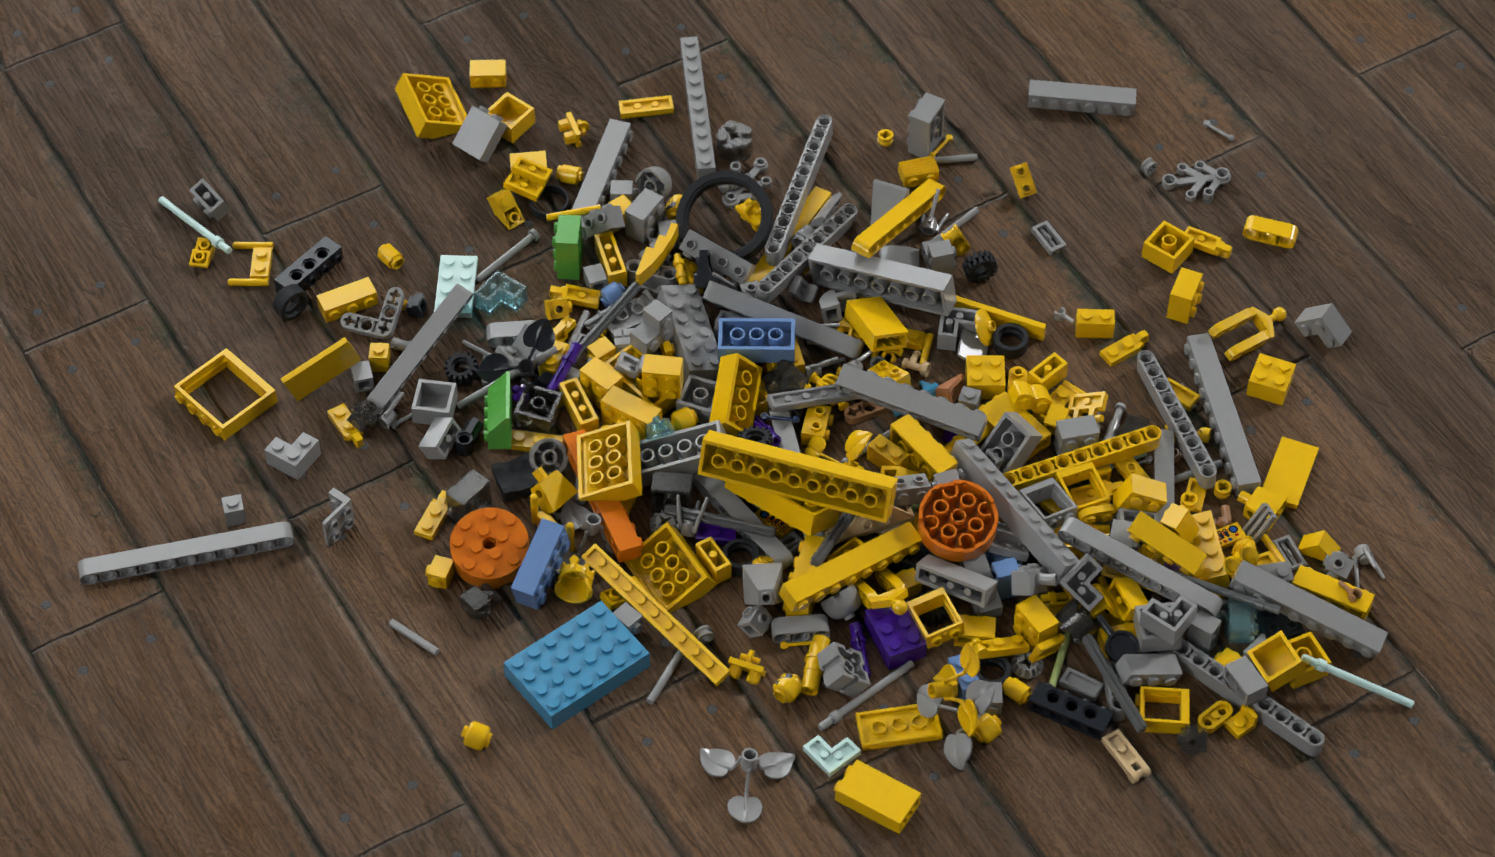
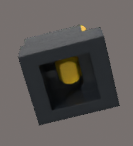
M416 293L415 296H410L408 301L405 300L401 311L407 310L409 317L423 318L428 306L423 293Z

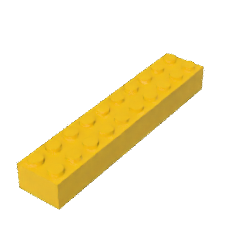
M709 430L702 439L697 473L887 523L892 514L898 478L712 430Z

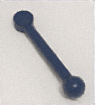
M766 412L761 414L763 421L775 419L792 421L793 423L799 422L798 416L768 415Z

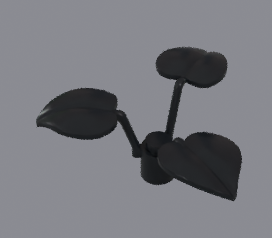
M544 318L530 324L523 334V343L527 347H533L528 358L521 360L518 366H508L509 362L506 356L500 353H493L483 360L476 369V373L480 378L489 383L500 378L506 371L511 369H519L522 374L530 373L536 378L529 386V393L532 399L541 404L556 406L560 399V389L557 395H552L546 391L554 374L544 372L539 377L533 372L534 363L531 360L536 349L540 352H545L553 347L555 343L554 330L549 320Z

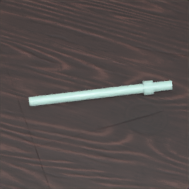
M161 196L159 198V203L206 237L214 247L223 250L227 254L232 252V248L221 237L212 234L165 197Z
M1306 654L1301 656L1302 662L1314 666L1315 670L1328 672L1409 708H1412L1414 705L1413 700L1327 664V661L1321 658L1316 659Z

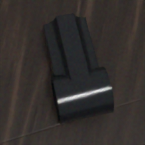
M474 417L468 419L462 431L456 435V452L458 455L465 457L473 453V446L484 428V424L479 419Z

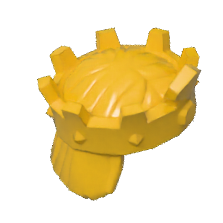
M575 555L569 558L570 564L561 563L559 577H557L559 580L555 584L554 591L558 598L567 603L581 604L592 597V583L596 571H590V564L584 563L583 566L579 565L580 559Z

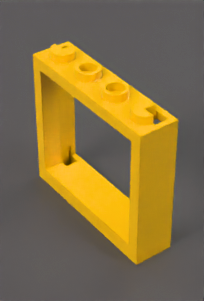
M227 348L174 385V397L177 402L183 403L192 415L195 414L199 417L203 425H208L216 436H220L224 440L278 402L276 390ZM227 367L261 397L229 421L222 424L189 394Z

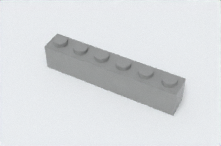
M1030 80L1028 107L1134 116L1137 89Z

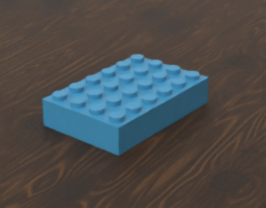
M600 601L503 662L505 677L553 730L649 668L650 653L609 608Z

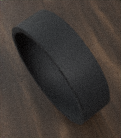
M546 184L541 194L556 193L566 200L565 206L556 212L569 210V196L566 190L558 185ZM529 199L531 214L539 220L547 221L546 214L550 213L538 211L532 205L533 200Z

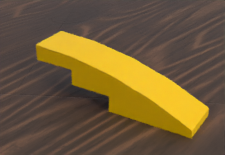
M671 223L666 236L658 235L654 248L646 247L636 272V282L640 286L658 270L673 249L678 238V224Z

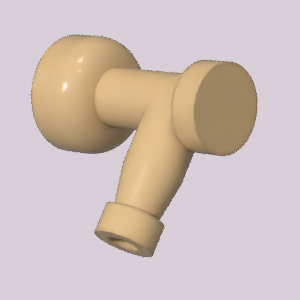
M915 350L910 359H903L902 369L909 368L919 371L923 377L928 376L931 363H916L921 355L920 351Z

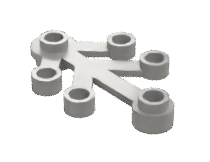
M761 157L754 161L753 168L749 172L753 179L757 174L767 172L768 162ZM732 162L730 171L741 173V164L739 162ZM768 176L762 177L761 181H756L762 188L767 189L772 185V179ZM739 187L734 191L728 189V192L722 197V202L727 208L732 209L740 201H746L748 198L751 200L757 199L752 193L741 194L746 189Z
M1196 161L1194 169L1188 167L1185 163H1179L1177 165V173L1180 175L1188 174L1192 177L1177 179L1172 174H1166L1162 178V186L1165 190L1170 191L1176 186L1195 184L1185 194V199L1188 202H1193L1205 183L1212 182L1209 187L1203 190V197L1210 200L1214 197V191L1220 184L1230 182L1231 174L1226 168L1221 167L1216 170L1206 165L1203 161Z

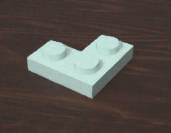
M817 735L803 746V751L829 777L861 755V750L848 737L831 748Z

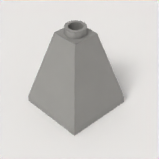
M874 179L871 225L907 197L909 189Z
M782 562L742 565L744 604L770 605L784 602L779 595L783 585Z

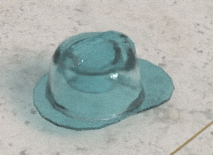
M657 415L653 417V421L646 424L647 437L645 440L661 437L678 430L674 429L668 418H660Z

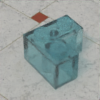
M497 270L474 292L475 307L488 315H491L501 304L517 312L528 301L527 287Z
M1228 598L1224 618L1225 637H1229V643H1253L1254 637L1258 635L1259 631L1258 623H1255L1254 620L1257 618V609L1254 606Z

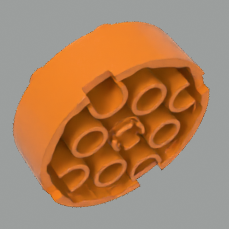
M966 480L940 483L930 489L922 499L918 515V532L923 544L934 555L955 562L972 560L986 552L995 539L998 525L997 508L992 496L978 484Z
M481 508L468 513L459 520L450 537L451 559H453L457 574L467 583L484 589L501 588L502 585L514 582L529 549V536L522 521L511 512L500 508Z

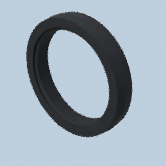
M724 170L702 176L687 188L678 204L676 223L678 224V233L681 241L684 240L689 231L690 211L700 195L719 185L740 186L756 197L761 208V222L755 236L745 246L731 251L733 254L748 261L765 246L773 227V210L767 193L754 179L740 172Z

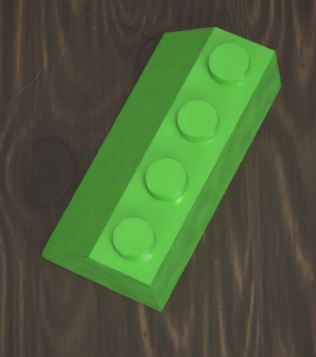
M506 371L488 387V395H485L484 442H488V450L512 449V390L510 371Z

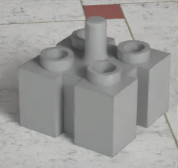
M832 642L817 654L819 667L825 672L823 673L824 680L822 681L824 687L837 692L840 691L842 694L854 698L871 685L867 672L863 670L865 663L860 651L852 648L846 650L844 645Z

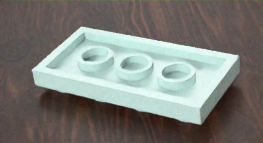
M441 255L434 312L458 283L473 293L470 302L458 317L472 318L478 256Z

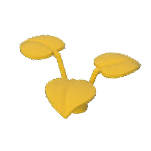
M855 430L850 434L845 444L848 462L841 463L823 454L826 441L821 436H814L809 440L804 454L817 458L821 456L829 461L864 469L855 460L861 455L873 433Z
M967 642L960 654V664L964 670L957 674L951 664L944 665L933 678L935 682L928 684L927 691L931 699L943 698L944 701L950 700L961 704L958 708V720L963 730L968 734V737H971L978 724L976 706L971 699H966L964 702L963 699L955 698L958 695L957 678L967 673L970 677H975L980 669L977 651L971 642Z

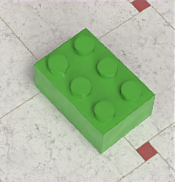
M559 215L558 222L554 223V233L556 234L552 239V247H556L553 249V259H556L554 261V271H557L558 279L580 280L583 257L581 216Z

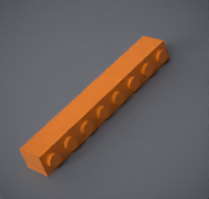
M585 429L564 434L562 441L567 449V457L577 479V435L586 433ZM589 501L593 512L601 517L600 525L604 526L603 531L618 563L641 557L643 541L641 537L637 536L635 525L633 522H630L628 511L626 508H623L622 501Z

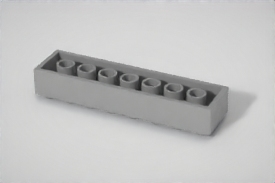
M816 244L808 257L813 285L838 291L854 289L855 294L868 298L881 296L885 302L947 317L957 302L953 275L879 257L872 256L868 259L856 252L822 244Z

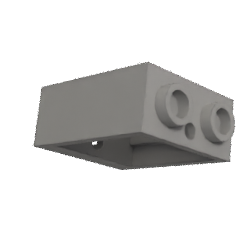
M1053 477L1019 490L1022 497L1052 530L1061 527L1068 517H1077L1078 506ZM1052 498L1061 511L1045 517L1035 504Z

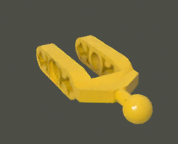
M1255 307L1246 308L1218 322L1208 332L1213 339H1216L1251 320L1260 332L1232 346L1224 353L1231 362L1272 340L1274 337L1273 321L1281 322L1285 320L1287 312L1284 308L1277 307L1271 315H1267Z
M888 568L875 571L876 580L887 591L885 593L877 595L861 578L853 584L859 591L861 603L868 609L892 607L896 615H904L908 610V605L904 601L909 596L908 590L902 580Z

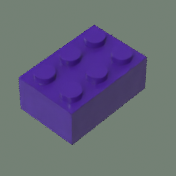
M892 607L865 610L864 624L888 670L900 667L909 660L914 662L926 657L927 644L909 610L904 615H896Z

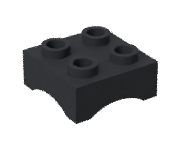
M528 453L522 454L508 462L491 464L492 474L505 503L532 494L531 488L538 481L532 474L535 470L529 463Z
M1253 609V623L1258 628L1260 635L1265 634L1266 639L1281 630L1288 640L1305 634L1302 623L1292 621L1282 613L1278 615L1266 610Z

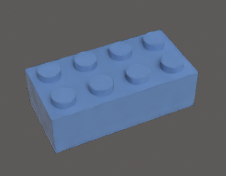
M719 318L718 361L720 362L721 356L739 353L753 363H795V319Z
M542 518L511 586L517 603L539 610L541 604L545 603L547 599L546 592L549 587H552L555 580V572L561 568L563 554L570 547V541L564 525Z

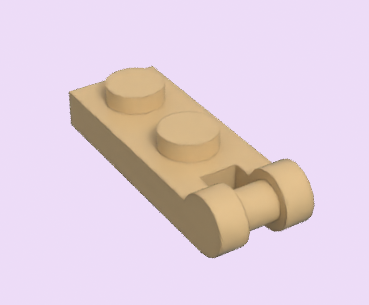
M1119 729L1102 737V744L1127 774L1132 784L1137 783L1141 777L1146 778L1151 775L1148 765ZM1137 766L1139 770L1135 771L1133 767Z

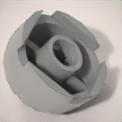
M647 167L638 173L635 179V183L637 182L638 188H636L638 194L647 188L663 196L665 199L672 190L671 176L661 167Z
M541 439L531 447L529 463L534 470L541 466L547 475L554 470H558L561 473L568 463L567 449L557 439Z
M852 585L820 604L830 618L835 620L844 618L847 621L856 616L854 612L860 607L861 597L855 585Z

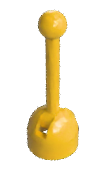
M1202 427L1196 432L1201 441L1209 443L1211 428Z

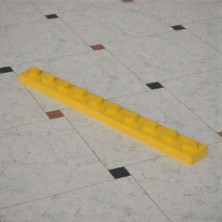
M596 543L581 556L596 573L635 610L643 615L654 628L712 683L718 686L731 673L715 655Z

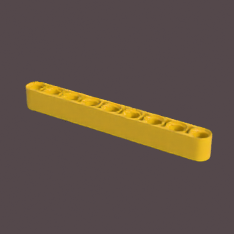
M931 179L925 181L858 235L852 244L851 250L868 259L927 212L932 207L936 190L940 189L938 203L945 194L946 186Z
M1150 425L1008 471L1003 475L1019 492L1023 488L1052 477L1055 480L1056 472L1090 461L1098 469L1153 451L1160 445L1162 432L1159 427Z

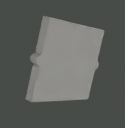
M963 328L961 330L957 357L966 361V355H987L988 346H984L976 333L973 334Z

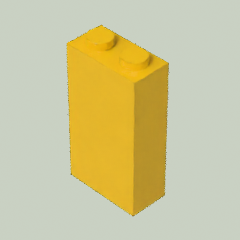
M881 296L847 300L844 316L872 352L906 348L909 331Z
M1006 391L994 396L991 401L977 409L987 415V425L991 432L1004 412H1017L1043 435L1027 460L1048 447L1051 443L1052 433L1027 410L1016 408Z
M857 759L853 765L847 767L844 774L845 777L842 781L839 780L834 787L835 801L898 834L901 833L921 801L920 792Z

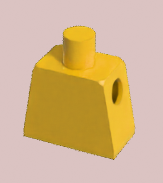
M540 466L532 472L538 483L531 488L532 494H537L538 505L547 515L555 512L578 492L558 470H554L547 475Z
M1257 487L1252 495L1242 490L1237 501L1245 504L1243 516L1248 520L1262 503H1267L1278 519L1286 508L1288 496L1263 487ZM1277 519L1273 522V524H1272V525L1269 527V529L1266 531L1267 533L1270 531V529H1271L1272 526L1275 524V522L1277 521Z
M1098 583L1092 584L1102 594L1103 598L1090 611L1091 616L1095 619L1098 615L1102 614L1111 626L1125 623L1106 589Z

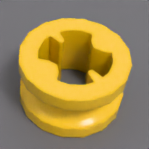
M883 129L878 132L877 142L879 145L890 146L893 143L894 135L892 131Z
M1223 479L1218 480L1215 483L1214 495L1219 499H1227L1231 495V483Z
M1184 492L1181 496L1180 504L1193 511L1197 508L1198 496L1193 492Z

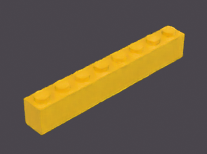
M909 521L783 583L779 595L791 612L798 609L801 611L808 607L810 603L814 601L819 602L830 593L833 595L840 591L842 587L846 585L849 587L862 577L865 579L874 571H881L890 563L901 561L908 554L914 555L920 550L922 539Z

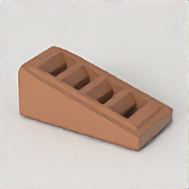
M959 374L939 385L935 389L936 397L942 396L947 398L949 402L954 403L959 398L963 386H965L964 374Z

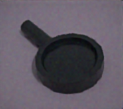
M1102 614L1095 618L1108 635L1105 643V653L1111 661L1118 662L1124 654H1138L1140 647L1135 635L1126 630L1114 631Z

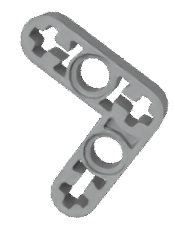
M393 287L388 290L379 319L354 313H345L340 320L342 327L348 332L383 340L390 339L394 334L405 301L403 291L399 287ZM398 293L400 297H396L394 302L392 295L395 296ZM393 309L395 310V315L393 317H386V311ZM352 319L354 323H350L348 326L346 321ZM385 321H386V322H388V323H387V328H388L389 331H385L384 334H383L382 331H381V329H385V327H386ZM370 322L372 327L369 330H363L362 326L364 323Z

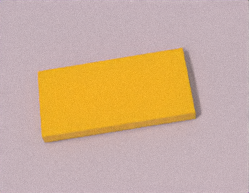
M344 337L282 377L281 381L295 399L299 401L361 361V358Z
M1282 436L1263 488L1288 496L1286 506L1297 509L1319 447Z
M917 704L855 713L862 751L943 739L938 713L932 718H926L920 714Z

